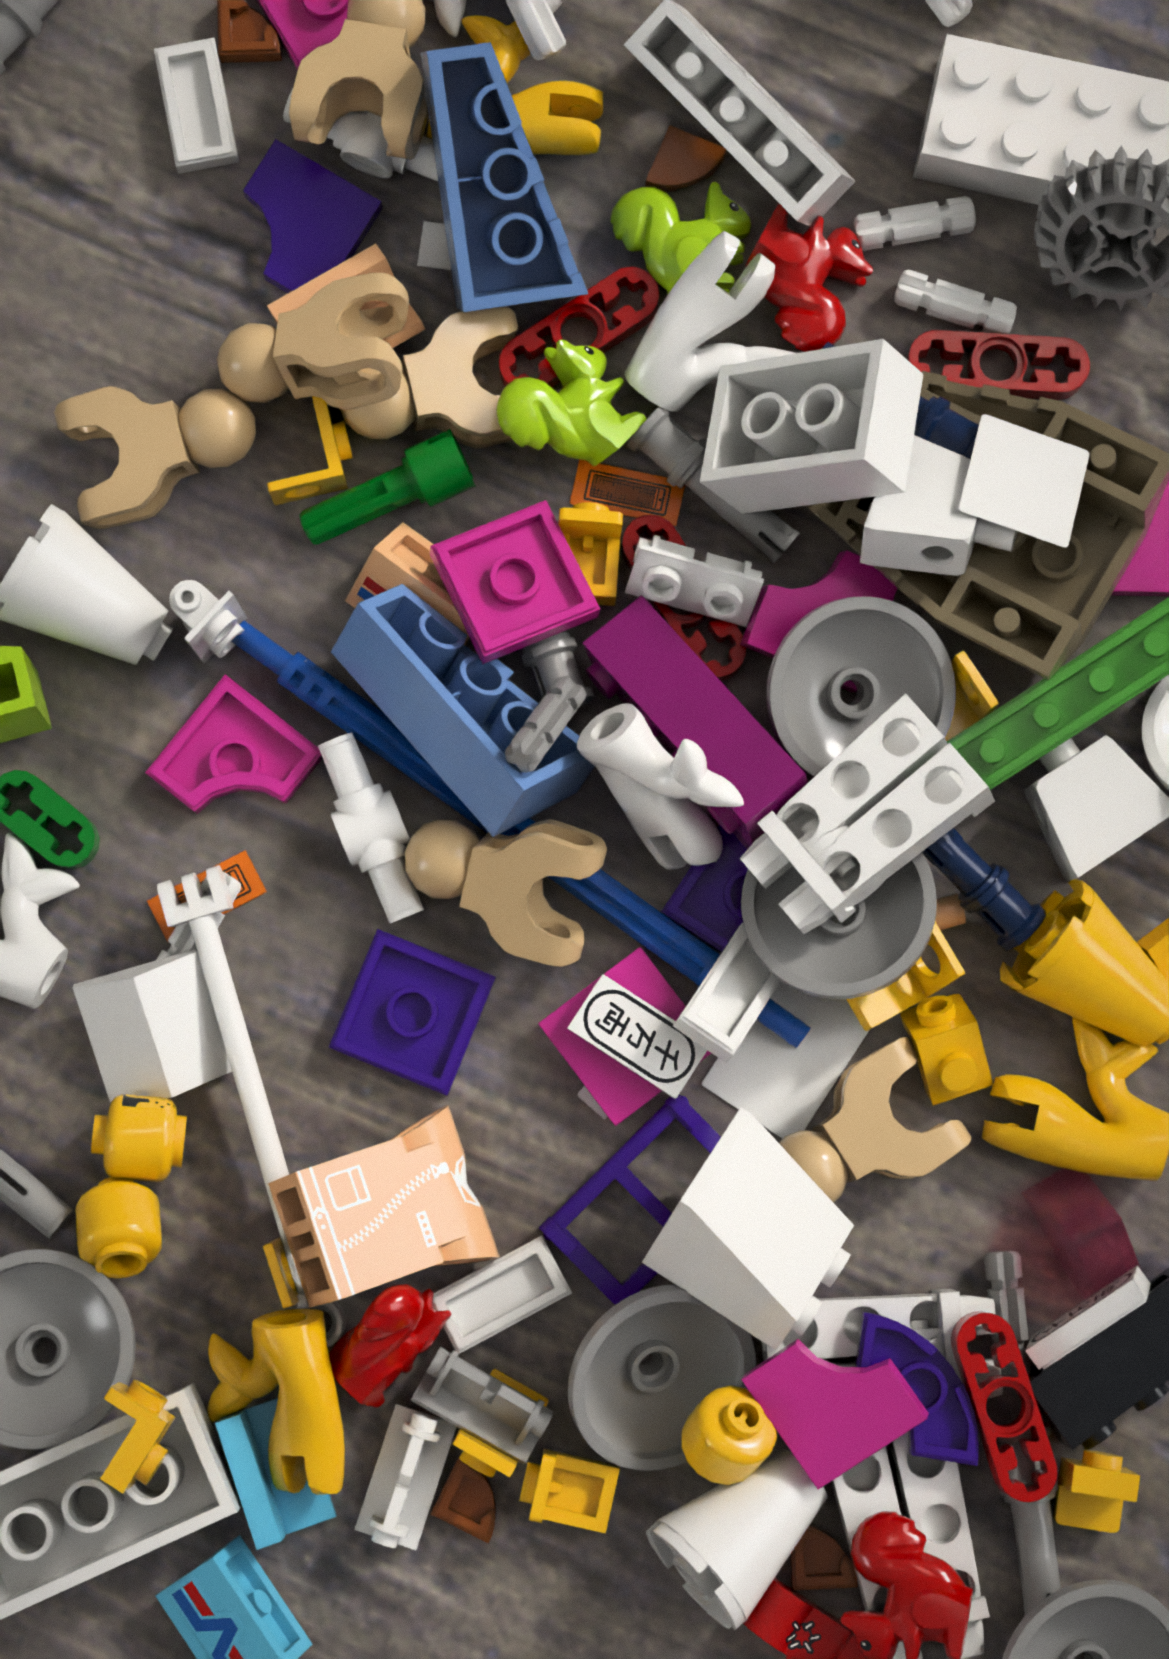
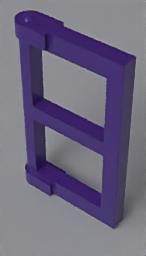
M680 1094L676 1099L669 1096L664 1101L665 1104L551 1217L549 1216L539 1226L544 1238L552 1241L614 1305L639 1292L657 1272L641 1263L620 1283L566 1227L614 1179L662 1227L665 1226L672 1213L627 1166L675 1118L710 1154L721 1138L692 1108L688 1099Z

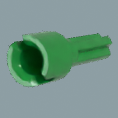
M451 429L405 449L406 456L401 458L402 465L302 510L299 517L307 538L313 544L319 545L419 499L422 504L427 502L430 507H433L476 487L470 468Z

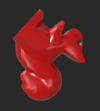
M778 203L745 267L759 253L775 264L774 279L764 297L779 308L775 315V322L782 330V338L803 352L822 349L827 342L834 345L841 339L846 328V317L839 298L823 287L827 276L863 287L866 284L865 276H870L873 273V268L864 259L861 244L852 230L847 227L836 228L825 239L823 236L824 218L818 215L804 234H798L787 227L788 212Z
M399 1284L383 1290L371 1302L358 1325L349 1330L329 1352L335 1380L360 1404L376 1408L384 1404L383 1391L395 1381L400 1373L407 1374L412 1370L413 1362L417 1355L422 1354L432 1346L444 1324L451 1317L450 1310L437 1311L433 1309L434 1292L431 1289H426L421 1293L408 1284Z
M881 1511L865 1518L858 1526L852 1538L850 1553L855 1569L864 1579L888 1588L884 1610L882 1612L865 1610L846 1611L840 1617V1622L853 1632L862 1653L867 1659H893L899 1642H903L906 1659H918L921 1645L925 1641L944 1643L947 1656L950 1659H960L965 1644L973 1588L965 1586L961 1577L946 1561L923 1552L927 1541L926 1535L915 1528L914 1520L898 1515L894 1511Z

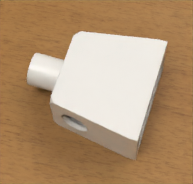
M914 435L905 493L874 497L863 529L860 563L870 566L959 576L966 571L975 542L1011 552L1018 531L961 512L959 510V503L970 459Z
M1107 735L1082 751L1079 750L1071 738L1047 753L1039 760L1048 771V774L1024 790L1059 870L1067 883L1079 878L1169 817V797Z

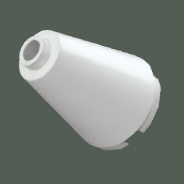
M51 504L39 520L42 522V525L35 537H28L0 584V621L134 665L138 663L142 655L154 661L173 630L172 627L163 623L169 611L64 510L62 511Z
M781 1449L769 1456L746 1480L731 1485L719 1484L659 1518L646 1531L649 1543L667 1569L674 1565L686 1581L682 1587L723 1627L727 1629L733 1627L736 1630L742 1623L746 1622L828 1496L824 1487L816 1488L793 1453L787 1449Z

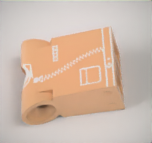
M448 1105L420 1119L389 1141L294 1172L268 1183L309 1308L346 1298L429 1267L476 1263L500 1258L483 1206L467 1184L465 1153Z

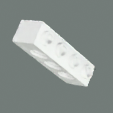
M664 0L624 44L796 221L810 226L818 215L823 216L855 183V180L684 7L672 0Z

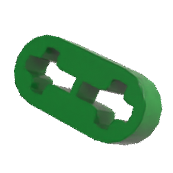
M13 770L0 776V822L46 860L62 869L75 870L86 866L94 859L99 850L100 837L97 828L90 819L41 779L27 771ZM30 784L34 789L30 792L29 799L43 811L37 820H34L30 815L21 810H16L10 816L7 811L12 803L6 797L8 790L15 787L23 791ZM52 820H55L59 825L68 830L74 829L78 824L83 828L78 834V839L84 844L81 851L76 854L70 850H65L60 856L55 852L60 845V841L46 829Z

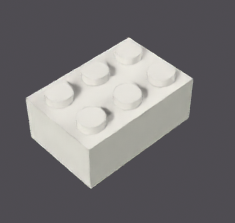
M884 339L720 366L700 483L741 514L905 493L923 373Z

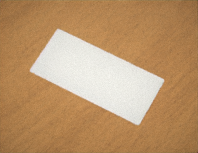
M853 914L842 923L835 915L831 916L830 920L836 924H845L850 921ZM781 981L770 999L811 1027L797 1048L793 1047L756 1020L727 1063L717 1058L702 1081V1086L738 1110L741 1107L753 1114L764 1127L783 1139L786 1135L799 1130H805L869 1031L863 1029L846 999H825L797 991Z

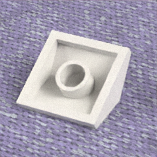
M197 949L73 984V991L110 1103L116 1096L121 1094L172 1098L232 1072Z

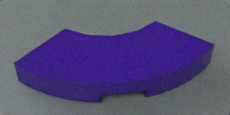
M863 1311L855 1367H869L891 1358L929 1413L927 1420L908 1431L909 1453L912 1456L978 1466L979 1444L975 1413L969 1395L951 1364L934 1345L914 1330L887 1317Z

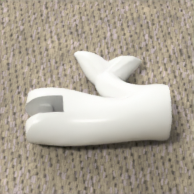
M726 231L717 235L704 248L673 286L655 314L624 372L627 382L637 392L652 403L668 411L678 412L701 388L710 381L718 379L720 366L795 354V352L772 347H745L734 343H714L698 347L748 315L763 299L775 275V264L759 253L750 261L729 293L715 285L731 262L740 243L738 238Z
M620 704L596 715L582 730L577 741V749L600 772L636 834L657 862L667 870L682 868L687 863L693 866H700L716 862L723 850L722 836L715 823L698 804L713 807H741L744 805V801L736 787L726 778L707 769L706 756L700 746L694 741L683 739L673 758L655 738L642 713L633 704Z
M8 832L5 835L1 869L4 892L1 897L0 912L5 938L4 940L0 939V997L35 1009L49 995L68 955V949L39 919V906L79 888L80 885L73 876L59 869H38L28 846L15 834Z

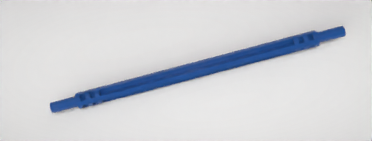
M245 620L239 624L244 631L231 642L279 676L277 679L278 684L347 733L352 732L354 738L488 833L382 711L331 676L320 666L313 663L302 653L297 652L295 655H292ZM528 818L500 834L507 836L519 834L526 827L536 822ZM601 869L592 876L581 880L547 876L698 986H700L720 956L719 953L715 952ZM772 999L768 1000L756 1019L795 1048L799 1046L811 1029V1027Z

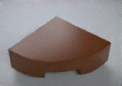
M217 0L218 53L221 63L282 61V52L276 31L263 15L248 6V3L243 0Z
M669 125L646 178L645 187H656L664 192H673L679 188L696 184L716 172L722 164L727 150L720 145Z
M460 1453L431 1511V1515L489 1544L496 1519L494 1493L486 1475L459 1459Z
M809 1525L790 1554L792 1590L858 1587L853 1564L837 1541L818 1530L817 1527Z

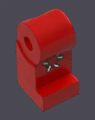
M774 1578L746 1622L743 1623L766 1643L785 1654L786 1659H867L862 1653L853 1632L843 1626L838 1618Z

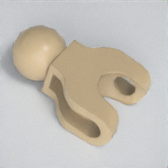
M348 0L347 19L344 20L339 36L332 42L319 46L301 60L298 67L289 106L290 122L295 141L314 144L324 143L337 119L349 112L368 111L382 118L381 127L388 143L387 156L409 160L415 158L428 121V108L423 97L424 81L419 68L411 59L409 49L416 44L424 30L426 9L422 0Z
M368 273L335 280L316 292L306 304L298 309L279 313L277 328L267 324L247 323L231 331L221 345L217 356L221 382L231 393L246 402L267 403L284 395L288 388L294 399L315 396L322 398L328 405L344 410L390 399L400 389L403 367L396 352L389 343L382 339L400 332L405 325L409 306L408 292L403 284L387 273ZM378 300L389 304L386 307L360 310L364 303ZM371 368L381 373L370 375L360 370Z
M504 306L451 314L435 330L430 344L425 349L403 355L402 379L397 394L382 402L354 409H340L345 422L356 433L368 439L388 440L403 433L413 422L415 431L432 428L442 431L451 429L457 442L476 449L512 441L510 436L504 434L498 423L496 408L500 395H493L480 387L472 373V367L478 359L492 352L502 350L510 340L515 338L519 328L515 312L511 308ZM371 368L360 370L370 375L381 373Z
M108 386L64 400L56 406L54 411L58 429L71 439L85 441L93 438H113L119 447V464L112 476L102 483L82 491L78 497L77 507L81 524L96 529L120 526L155 516L165 506L174 486L182 478L200 473L198 464L209 468L229 467L246 456L256 435L255 416L249 404L225 389H204L190 397L180 409L172 400L152 405L142 402L129 391Z
M552 819L531 824L519 834L511 836L498 834L492 837L488 832L481 840H479L473 829L458 820L432 821L423 824L412 834L404 852L405 872L417 890L436 899H451L461 896L459 907L478 913L486 922L494 940L509 954L559 967L570 965L580 959L585 940L584 931L578 922L565 917L550 907L543 895V878L546 876H558L581 880L592 876L603 866L607 852L606 844L601 837Z
M902 1037L888 1043L845 1069L836 1084L833 1108L829 1117L813 1127V1130H799L786 1135L779 1142L833 1203L842 1196L848 1182L859 1180L869 1173H877L892 1179L922 1177L959 1153L971 1141V1135L959 1120L939 1123L931 1129L920 1133L905 1129L893 1117L889 1104L891 1087L905 1071L916 1064L918 1059L917 1052L908 1037Z

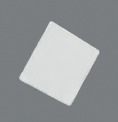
M984 414L980 419L959 503V510L1066 548L1070 541L1089 452L1077 446Z

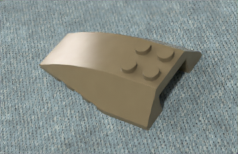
M922 371L923 380L920 396L927 400H930L933 396L936 398L941 396L951 402V410L978 425L981 416L986 414L1089 452L1070 541L1066 548L1018 532L1011 552L975 542L966 571L959 576L873 566L935 622L1049 680L1083 644L1143 542L1169 481V453L1063 401L1040 397L1039 401L1010 395V390L985 384H983L982 388L947 381V376ZM874 497L806 506L861 555L863 529Z

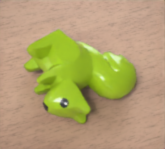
M712 182L709 186L703 219L680 221L676 203L666 192L656 187H641L631 190L620 197L612 209L610 220L613 224L615 238L622 240L627 250L632 252L643 251L649 274L660 286L667 290V294H669L694 259L717 235L726 231L741 240L750 233L752 227L748 214L741 206L723 194L717 182ZM740 241L729 265L743 263V254H741L745 252V244ZM723 272L715 285L729 293L730 290L728 288L734 286V277L730 273Z
M560 339L557 341L556 349L547 347L544 350V355L561 381L562 389L557 393L545 381L531 377L514 379L503 389L498 399L496 408L498 423L504 434L510 436L520 447L528 445L536 450H540L547 443L556 452L568 458L586 460L592 466H596L616 452L640 428L647 418L643 413L637 411L622 416L613 408L611 400L621 389L625 381L621 377L607 382L600 379L607 366L606 356L601 350L592 346H574L568 341Z

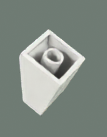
M741 1107L679 1201L642 1263L776 1350L790 1330L802 1336L814 1319L823 1302L814 1297L813 1294L820 1282L830 1288L849 1260L851 1254L841 1247L854 1225L753 1114Z

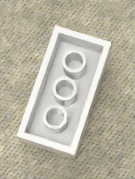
M947 34L937 62L913 178L1038 205L1039 201L1042 200V196L1048 194V185L1053 180L1054 175L1065 177L1066 168L1069 167L1071 160H1075L1088 167L1089 157L1095 149L1107 160L1114 158L1121 145L1127 154V158L1138 159L1148 148L1152 156V164L1158 165L1169 159V82Z
M195 1383L164 1396L168 1401L163 1409L176 1418L159 1443V1445L169 1451L147 1485L136 1480L133 1486L122 1494L100 1480L137 1421L126 1413L53 1448L45 1449L0 1470V1620L235 1514L241 1509L242 1504L225 1453Z

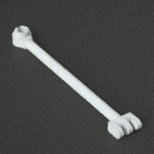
M220 865L206 869L207 882L212 893L210 895H203L196 873L181 877L187 902L179 904L177 892L171 880L158 883L157 891L168 927H175L189 922L289 1269L297 1289L299 1299L297 1309H320L329 1313L332 1318V1326L326 1333V1336L328 1338L327 1344L330 1347L341 1338L345 1330L346 1315L344 1309L338 1301L309 1308L268 1185L270 1182L289 1175L214 918V914L234 909L224 873Z

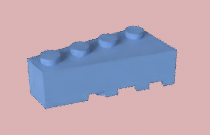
M491 42L421 52L420 56L456 308L462 312L589 294L568 246L569 242L561 221L555 213L543 182L545 180L537 159L531 151L521 125L522 121Z
M403 584L359 602L332 648L331 653L492 837L578 792L595 766L580 754L577 749V741L580 736L568 726L564 728L534 771L521 772L516 764L507 762L505 756L506 748L539 704L509 681L514 673L510 668L498 659L482 664L479 656L464 645L467 635Z

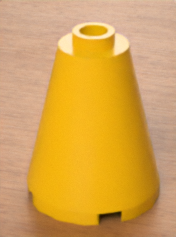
M1073 879L1068 883L1074 891L1066 897L1056 890L1052 892L1040 904L1046 911V917L1042 924L1026 941L1013 948L1019 953L1013 967L1011 968L1005 962H1002L1000 981L1013 991L1138 1046L1146 1047L1154 1042L1158 1044L1166 1042L1169 1039L1168 980L1089 885L1081 880Z

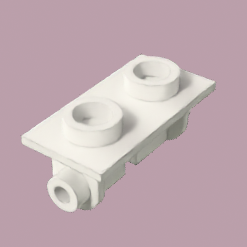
M653 535L652 540L639 538L633 558L634 565L624 593L637 597L642 595L645 599L747 627L764 583V579L761 578L762 571L751 569L752 562L746 560L740 562L708 552L703 562L693 559L694 548L662 540L658 535Z
M194 580L181 581L172 589L169 597L170 606L174 613L182 619L185 628L189 631L184 639L199 659L205 664L213 654L222 658L235 646L231 641L244 631L239 624L247 619L235 596L228 591L218 600L202 584Z
M399 1404L395 1405L354 1530L371 1535L373 1542L386 1547L396 1548L398 1544L417 1550L456 1426L444 1419Z

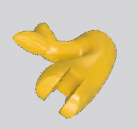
M473 15L464 17L462 19L463 27L475 44L491 42L508 84L517 72L520 62L531 54L516 22L505 25L497 19L488 16ZM550 81L531 86L511 95L533 155H588L598 152L601 129L591 121L599 119L603 114V92L601 90L574 81ZM429 120V122H428L427 137H429V138L432 139L431 127H430V120Z
M1072 1017L1080 1062L1086 1072L1088 1090L1094 1104L1102 1114L1104 1122L1093 1117L1065 1093L1045 1081L1014 1074L995 1077L990 1096L1005 1099L1015 1105L1024 1106V1104L1035 1106L1038 1107L1034 1131L1020 1128V1125L1015 1123L1002 1124L984 1120L982 1139L989 1144L1027 1159L1082 1173L1157 1181L1161 1177L1169 1151V1113L1134 1096L1127 1089L1125 1078L1158 1053V1048L1153 1044L1141 1047L1127 1040L1112 1044L1100 1028Z
M288 1309L267 1313L254 1319L251 1329L253 1338V1359L248 1360L238 1349L219 1335L213 1333L209 1339L208 1356L211 1368L220 1382L212 1392L208 1402L207 1412L210 1421L215 1422L245 1408L254 1399L268 1395L279 1385L278 1401L268 1441V1462L274 1486L278 1490L295 1494L303 1489L307 1481L312 1493L316 1495L339 1493L343 1487L344 1430L329 1358L324 1312L318 1309Z

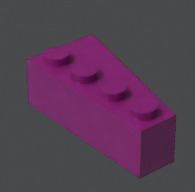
M642 595L583 642L592 664L585 671L594 685L607 699L612 698L616 694L624 704H633L642 713L655 738L673 758L683 739L694 741L700 746L706 756L707 769L726 778L736 787L743 798V806L706 807L718 824L728 834L734 833L746 849L764 834V831L757 823L771 811L777 814L808 783L804 771Z

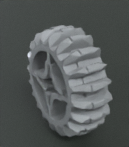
M1121 145L1114 158L1107 160L1095 149L1089 157L1088 167L1075 160H1071L1069 167L1066 168L1065 177L1053 176V180L1048 185V194L1043 195L1042 200L1038 203L1037 219L1039 220L1035 222L1034 240H1036V246L1039 247L1038 257L1041 267L1050 268L1053 285L1068 283V291L1072 300L1085 293L1090 294L1094 308L1104 299L1115 300L1120 312L1127 303V300L1137 299L1147 308L1152 300L1153 292L1169 299V234L1159 244L1152 240L1156 236L1157 228L1164 224H1167L1169 227V159L1158 165L1152 164V156L1148 148L1138 159L1127 158V154ZM1084 214L1090 222L1087 223L1086 231L1077 236L1072 225Z

